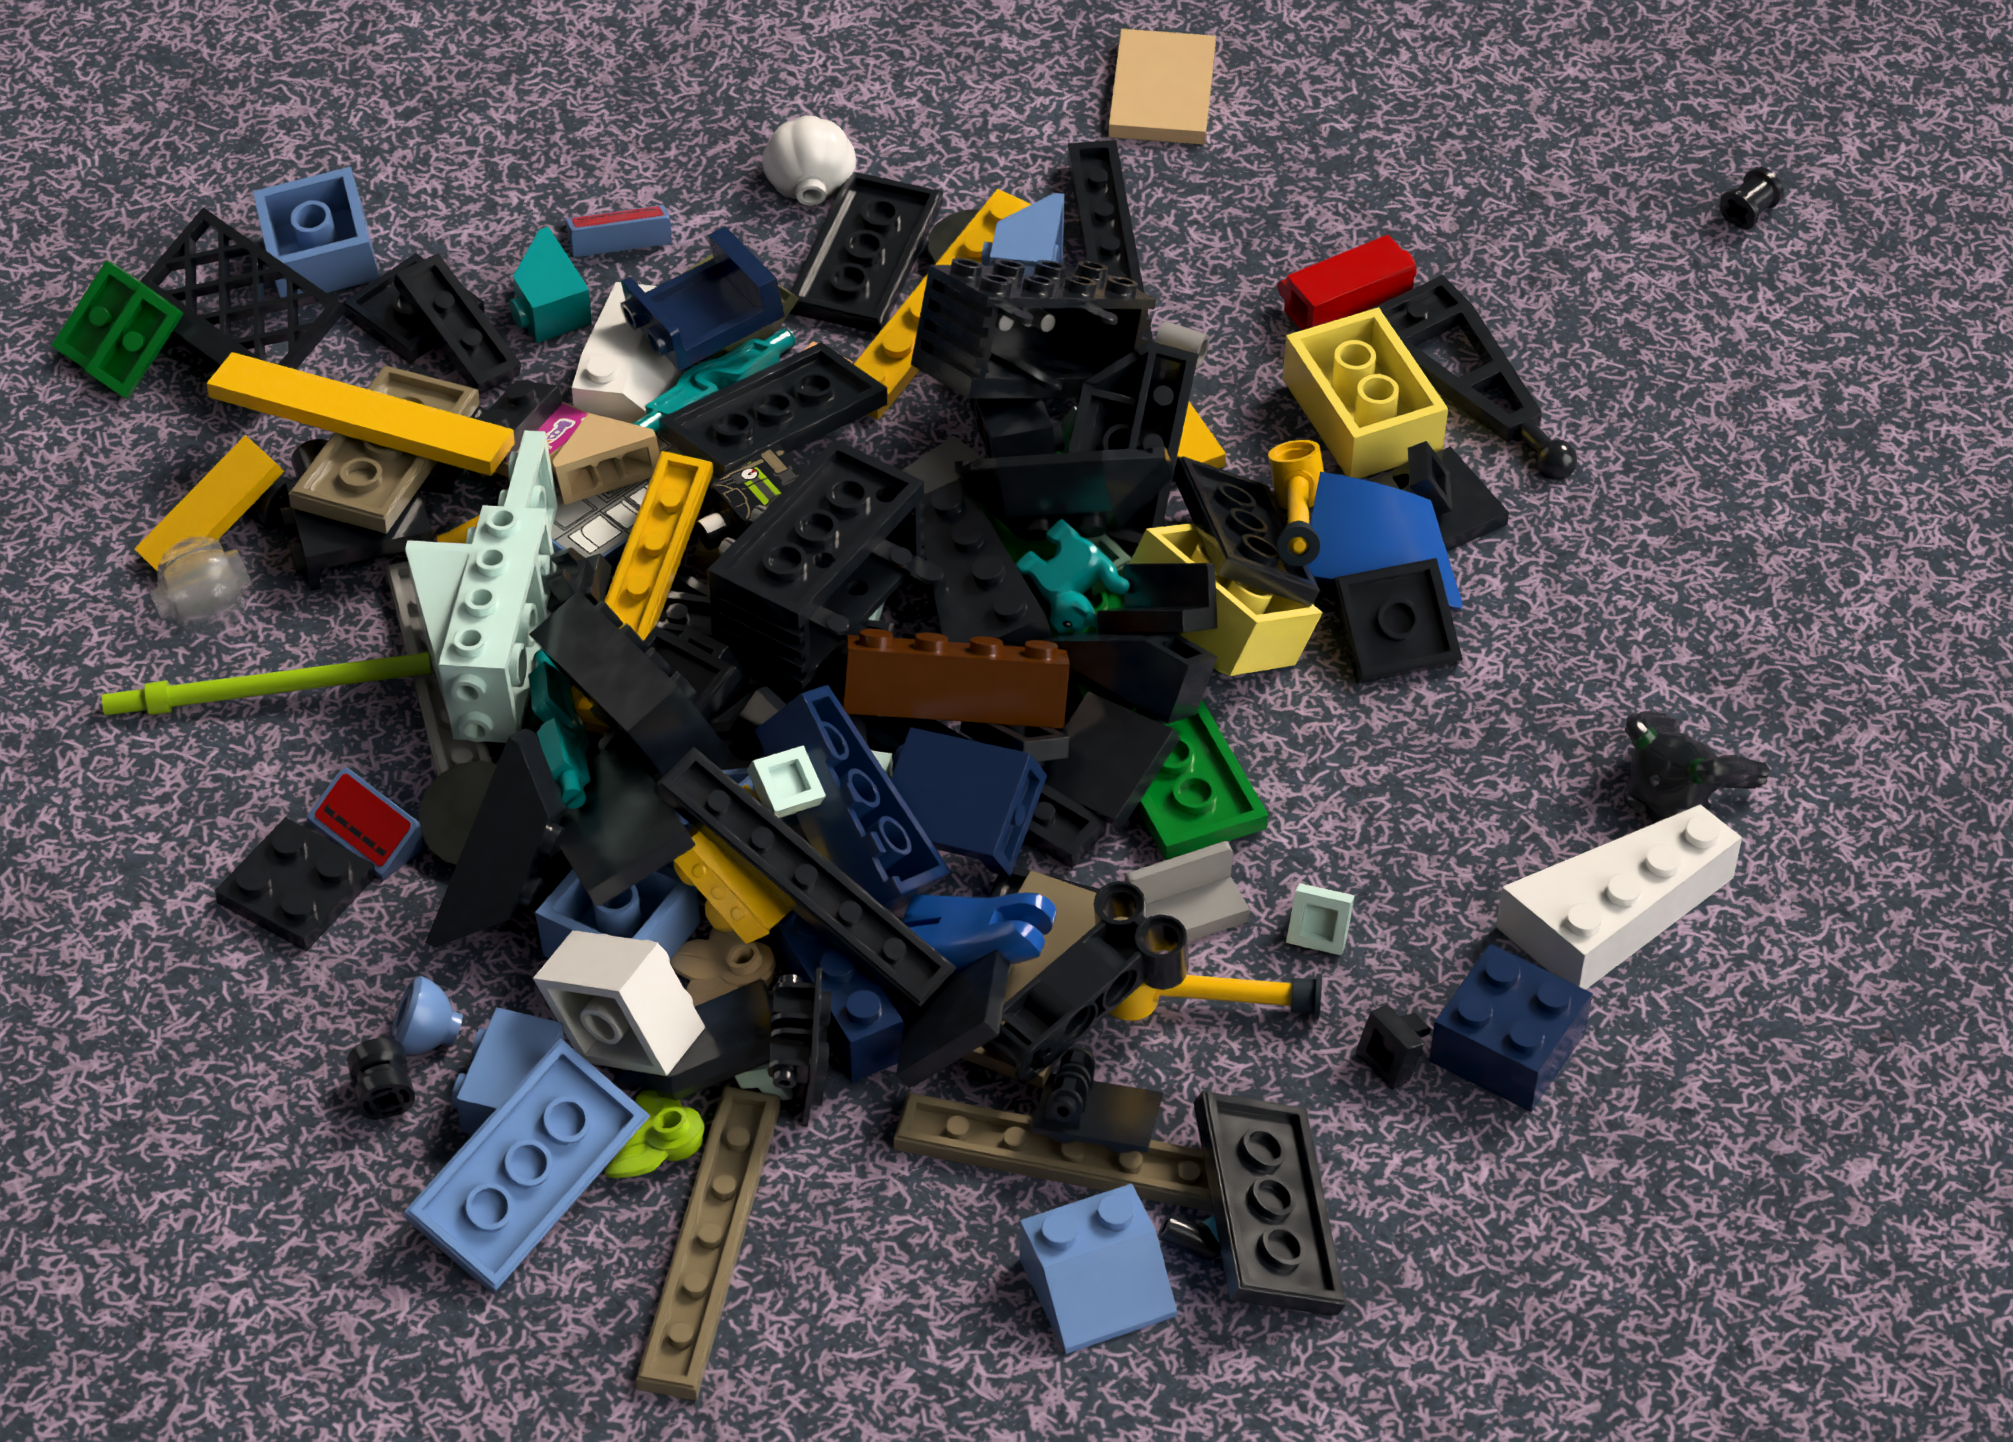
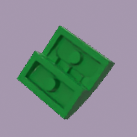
M106 260L51 346L85 368V372L122 397L129 399L184 313L119 266Z

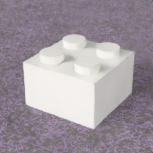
M572 930L533 978L557 1021L563 1023L564 1033L574 1050L590 1064L668 1076L705 1029L702 1020L693 1006L691 995L683 988L669 963L670 959L667 952L658 942Z

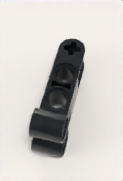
M1117 881L1108 883L1100 888L1095 895L1093 903L1095 926L1003 1005L1001 1022L1005 1021L1003 1025L1000 1023L999 1035L980 1047L988 1051L993 1049L1015 1068V1075L1020 1081L1026 1082L1038 1076L1143 983L1154 989L1165 990L1176 987L1186 978L1189 969L1185 926L1180 920L1169 915L1160 914L1147 918L1145 897L1137 886L1130 882ZM1118 917H1126V918H1128V919L1120 920V921H1119V920H1113L1114 918H1118ZM1160 950L1170 951L1169 953L1165 954L1154 953Z

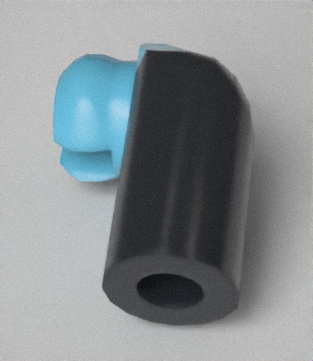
M1171 1212L1165 1217L1158 1233V1240L1203 1260H1212L1221 1255L1214 1215L1199 1224H1195Z

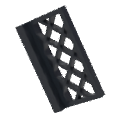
M204 207L140 280V282L184 313L170 334V337L216 370H218L231 352L266 361L265 346L288 341V353L278 365L296 370L346 312L345 307L339 301ZM209 227L218 232L217 249L196 253V242ZM229 241H231L235 245L229 246ZM251 255L252 272L230 277L229 259ZM218 262L219 279L196 284V266ZM263 264L267 266L269 269L263 270ZM185 269V287L167 291L159 287L171 271ZM285 279L287 282V296L264 301V283ZM253 285V304L230 308V290ZM298 289H300L304 293L298 294ZM219 293V311L202 315L197 314V297ZM186 300V305H184L180 301ZM320 303L325 307L313 323L299 325L298 307ZM287 309L288 328L265 333L264 314ZM253 317L254 335L232 339L231 321ZM220 324V329H218L214 325ZM254 348V354L248 349Z

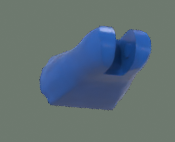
M1016 893L992 898L914 894L904 913V923L956 967L954 976L996 949L1011 962L1010 965L1040 957L1045 945L1043 935L1051 931L1056 919L1057 910L1049 898L1037 893Z

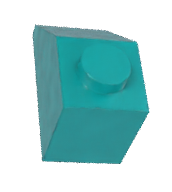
M550 228L539 229L513 275L515 298L509 300L510 311L518 328L526 327L536 343L592 324L589 288Z

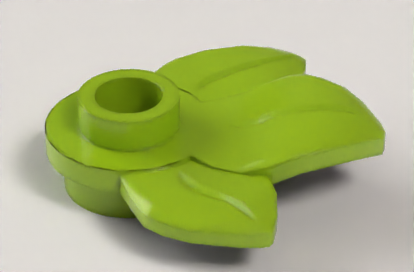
M651 1089L642 1090L636 1097L635 1103L645 1110L650 1117L606 1166L604 1171L608 1178L639 1176L652 1172L664 1160L681 1161L689 1158L699 1150L703 1142L704 1123L700 1114L693 1108L682 1106L680 1099L673 1100L659 1097L656 1091Z

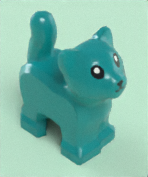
M1063 519L1059 520L1046 533V539L1057 545L1054 552L1055 556L1046 562L1035 552L1030 551L1015 565L1024 580L1030 581L1035 585L1044 600L1051 605L1048 622L1057 633L1062 634L1067 631L1082 632L1088 627L1098 629V619L1095 610L1082 593L1102 579L1105 587L1110 592L1123 595L1129 590V582L1118 575L1113 562L1091 541L1080 537Z

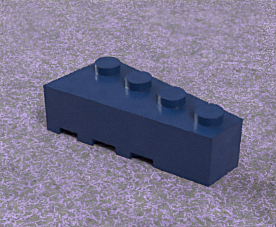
M828 685L801 693L754 730L766 757L804 746L826 795L820 805L795 813L810 845L891 913L909 904L912 895L924 893L951 873Z

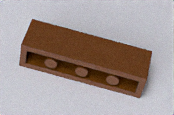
M864 629L860 631V635H847L843 708L847 714L1064 728L1070 667L1067 650H1060L1057 644L1042 640L1025 642V647L1003 646L1002 640L985 636L973 637L970 639V643L948 642L947 636L937 633H918L915 635V639L893 638V634L886 630Z

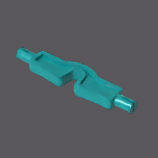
M782 328L764 341L756 338L749 339L721 358L708 360L690 368L679 378L675 387L645 405L646 416L631 424L654 430L655 434L658 433L660 418L780 362L779 355L789 348H793L796 344L793 332Z
M540 649L533 656L536 668L528 674L532 710L544 722L540 726L541 729L537 731V735L553 778L560 785L563 803L567 804V808L575 809L585 803L586 796L583 787L591 780L585 751L588 750L590 744L589 736L583 721L576 711L570 682Z

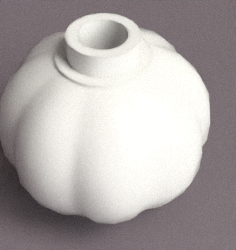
M802 116L780 125L773 133L771 140L765 147L762 164L767 179L783 196L797 199L804 205L813 206L822 203L825 198L839 193L843 183L846 182L855 170L856 155L853 145L838 125L815 116Z

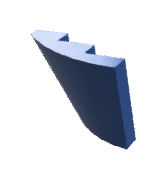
M1320 472L1310 524L1319 536L1320 552L1313 562L1307 564L1315 581L1331 583L1334 577L1437 558L1450 610L1462 612L1463 602L1431 500L1387 485Z

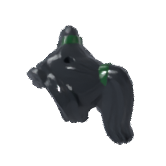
M1643 711L1631 714L1626 718L1625 732L1632 740L1631 743L1635 751L1631 762L1630 776L1623 793V800L1630 808L1649 814L1656 822L1698 805H1702L1709 810L1712 805L1708 802V799L1717 789H1756L1768 782L1770 769L1766 763L1750 760L1739 755L1717 757L1714 751L1706 744L1697 741L1685 733H1679V720L1674 719L1669 713ZM1656 775L1660 778L1658 785L1654 784V777Z

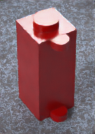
M1387 234L1289 274L1286 279L1277 283V289L1281 298L1285 301L1284 311L1301 330H1305L1368 311L1412 290L1417 268L1411 254L1406 250H1402Z

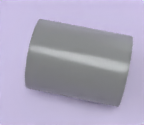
M1164 321L1158 330L1155 342L1198 353L1196 364L1198 369L1208 350L1209 335Z

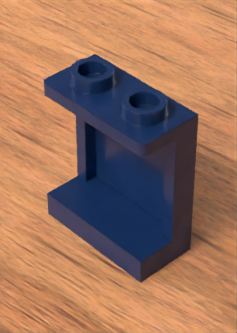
M726 226L708 235L713 258L647 292H644L631 277L621 281L625 301L621 302L620 306L627 323L633 330L640 328L646 335L654 353L658 357L665 355L679 371L785 317L777 278Z
M910 727L904 745H901L894 755L891 781L936 850L979 859L991 873L1011 877L1046 781V773L1030 753Z

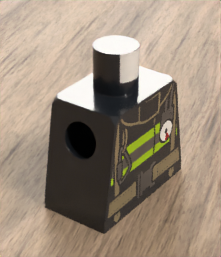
M778 443L768 447L713 482L711 491L715 513L696 521L695 524L697 534L707 550L710 551L719 547L721 542L727 537L736 541L753 523L751 521L753 509L758 505L768 508L803 472L799 465Z

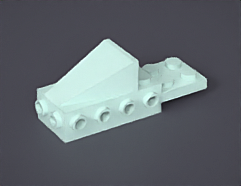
M524 430L519 452H512L510 455L508 467L509 489L501 490L498 506L482 505L477 527L469 528L466 544L407 540L405 550L420 624L448 713L453 739L506 743L508 737L521 731L531 696L528 674L536 668L533 656L540 650V647L531 638L529 633L552 614L547 609L551 589L546 583V576L556 572V564L551 560V556L554 553L551 530L558 505L545 431Z

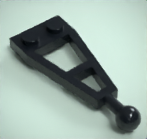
M1444 275L1372 308L1379 307L1436 392L1506 442L1520 437L1537 454L1536 466L1539 472L1546 478L1562 480L1574 472L1577 466L1575 449L1564 440H1551L1539 427L1542 417L1541 409L1475 307ZM1460 326L1485 365L1458 378L1415 346L1454 327ZM1498 385L1515 412L1508 414L1481 393Z

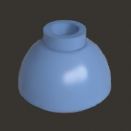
M420 975L412 979L404 991L394 1017L390 1038L398 1041L403 1046L405 1055L426 1053L441 1044L452 1047L459 1033L463 1015L453 1011L448 996L437 984Z

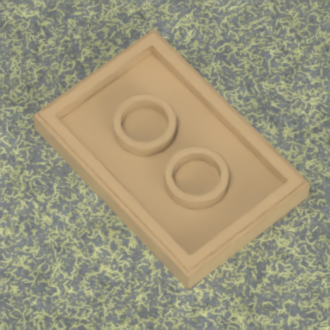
M1121 29L1108 137L1205 145L1216 36Z

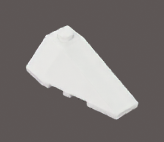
M616 282L582 351L572 385L573 406L592 414L633 423L646 416V404L677 385L682 373L665 355L658 357L654 353L646 335L640 328L633 330L629 326L620 306L621 302L625 301L621 282ZM638 284L644 292L657 287Z

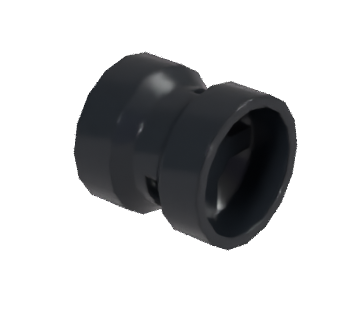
M374 1038L356 1045L349 1052L347 1064L351 1080L357 1084L354 1093L358 1112L366 1118L378 1120L401 1115L412 1107L415 1101V1093L412 1080L405 1073L408 1067L405 1051L398 1041L391 1038Z

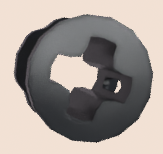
M1754 167L1745 174L1743 183L1737 189H1730L1721 196L1719 209L1726 221L1742 230H1749L1758 223L1759 214L1766 208H1773L1782 201L1784 188L1778 177L1769 169Z

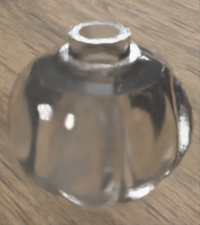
M191 536L173 544L163 554L158 564V586L150 589L149 592L161 619L172 616L173 620L188 631L210 634L231 626L239 618L247 605L241 592L254 587L237 547L224 552L220 541L205 536Z

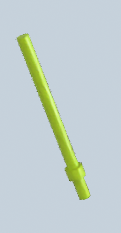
M426 652L169 685L168 680L145 683L144 689L102 694V707L105 716L145 710L148 711L149 715L172 713V707L432 674L430 653Z

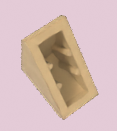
M588 413L552 461L564 505L651 478L659 459L660 451L653 429Z

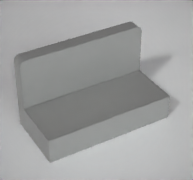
M1227 841L1165 860L1125 875L1124 882H1130L1143 892L1147 918L1162 914L1180 920L1185 926L1188 942L1249 922L1250 909L1231 877L1233 850Z

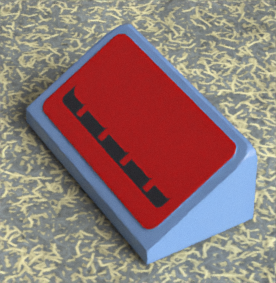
M664 205L566 218L573 257L672 244L671 221Z
M348 767L343 768L335 776L306 817L307 822L333 843L373 863L376 876L382 881L424 850L420 823Z

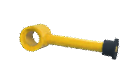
M1294 440L1272 448L1268 453L1276 501L1279 507L1288 509V525H1286L1278 537L1277 551L1284 562L1293 566H1304L1313 562L1320 552L1319 536L1309 524V508L1314 506L1320 472H1324L1320 445L1317 442Z
M1316 974V979L1293 978L1292 983L1187 975L1181 984L1165 990L1154 989L1143 983L1114 1008L1110 1014L1122 1020H1140L1149 1016L1156 1009L1159 996L1291 1006L1290 1012L1313 1014V1020H1319L1322 974Z

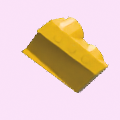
M747 784L742 786V788H744L748 793H750L755 799H757L761 803L759 797L753 792V790ZM693 827L688 832L696 845L673 860L674 870L684 884L696 886L707 899L705 915L714 929L721 932H736L742 941L748 944L769 934L770 929L792 911L789 906L699 830Z

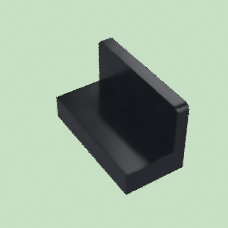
M1213 563L1125 564L1123 566V578L1128 580L1130 586L1129 590L1124 594V607L1097 611L1098 632L1185 633L1216 629L1218 626L1215 566Z

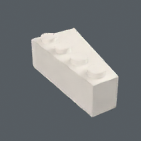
M1698 805L1503 886L1496 928L1550 973L1586 990L1732 880L1742 837L1702 805Z

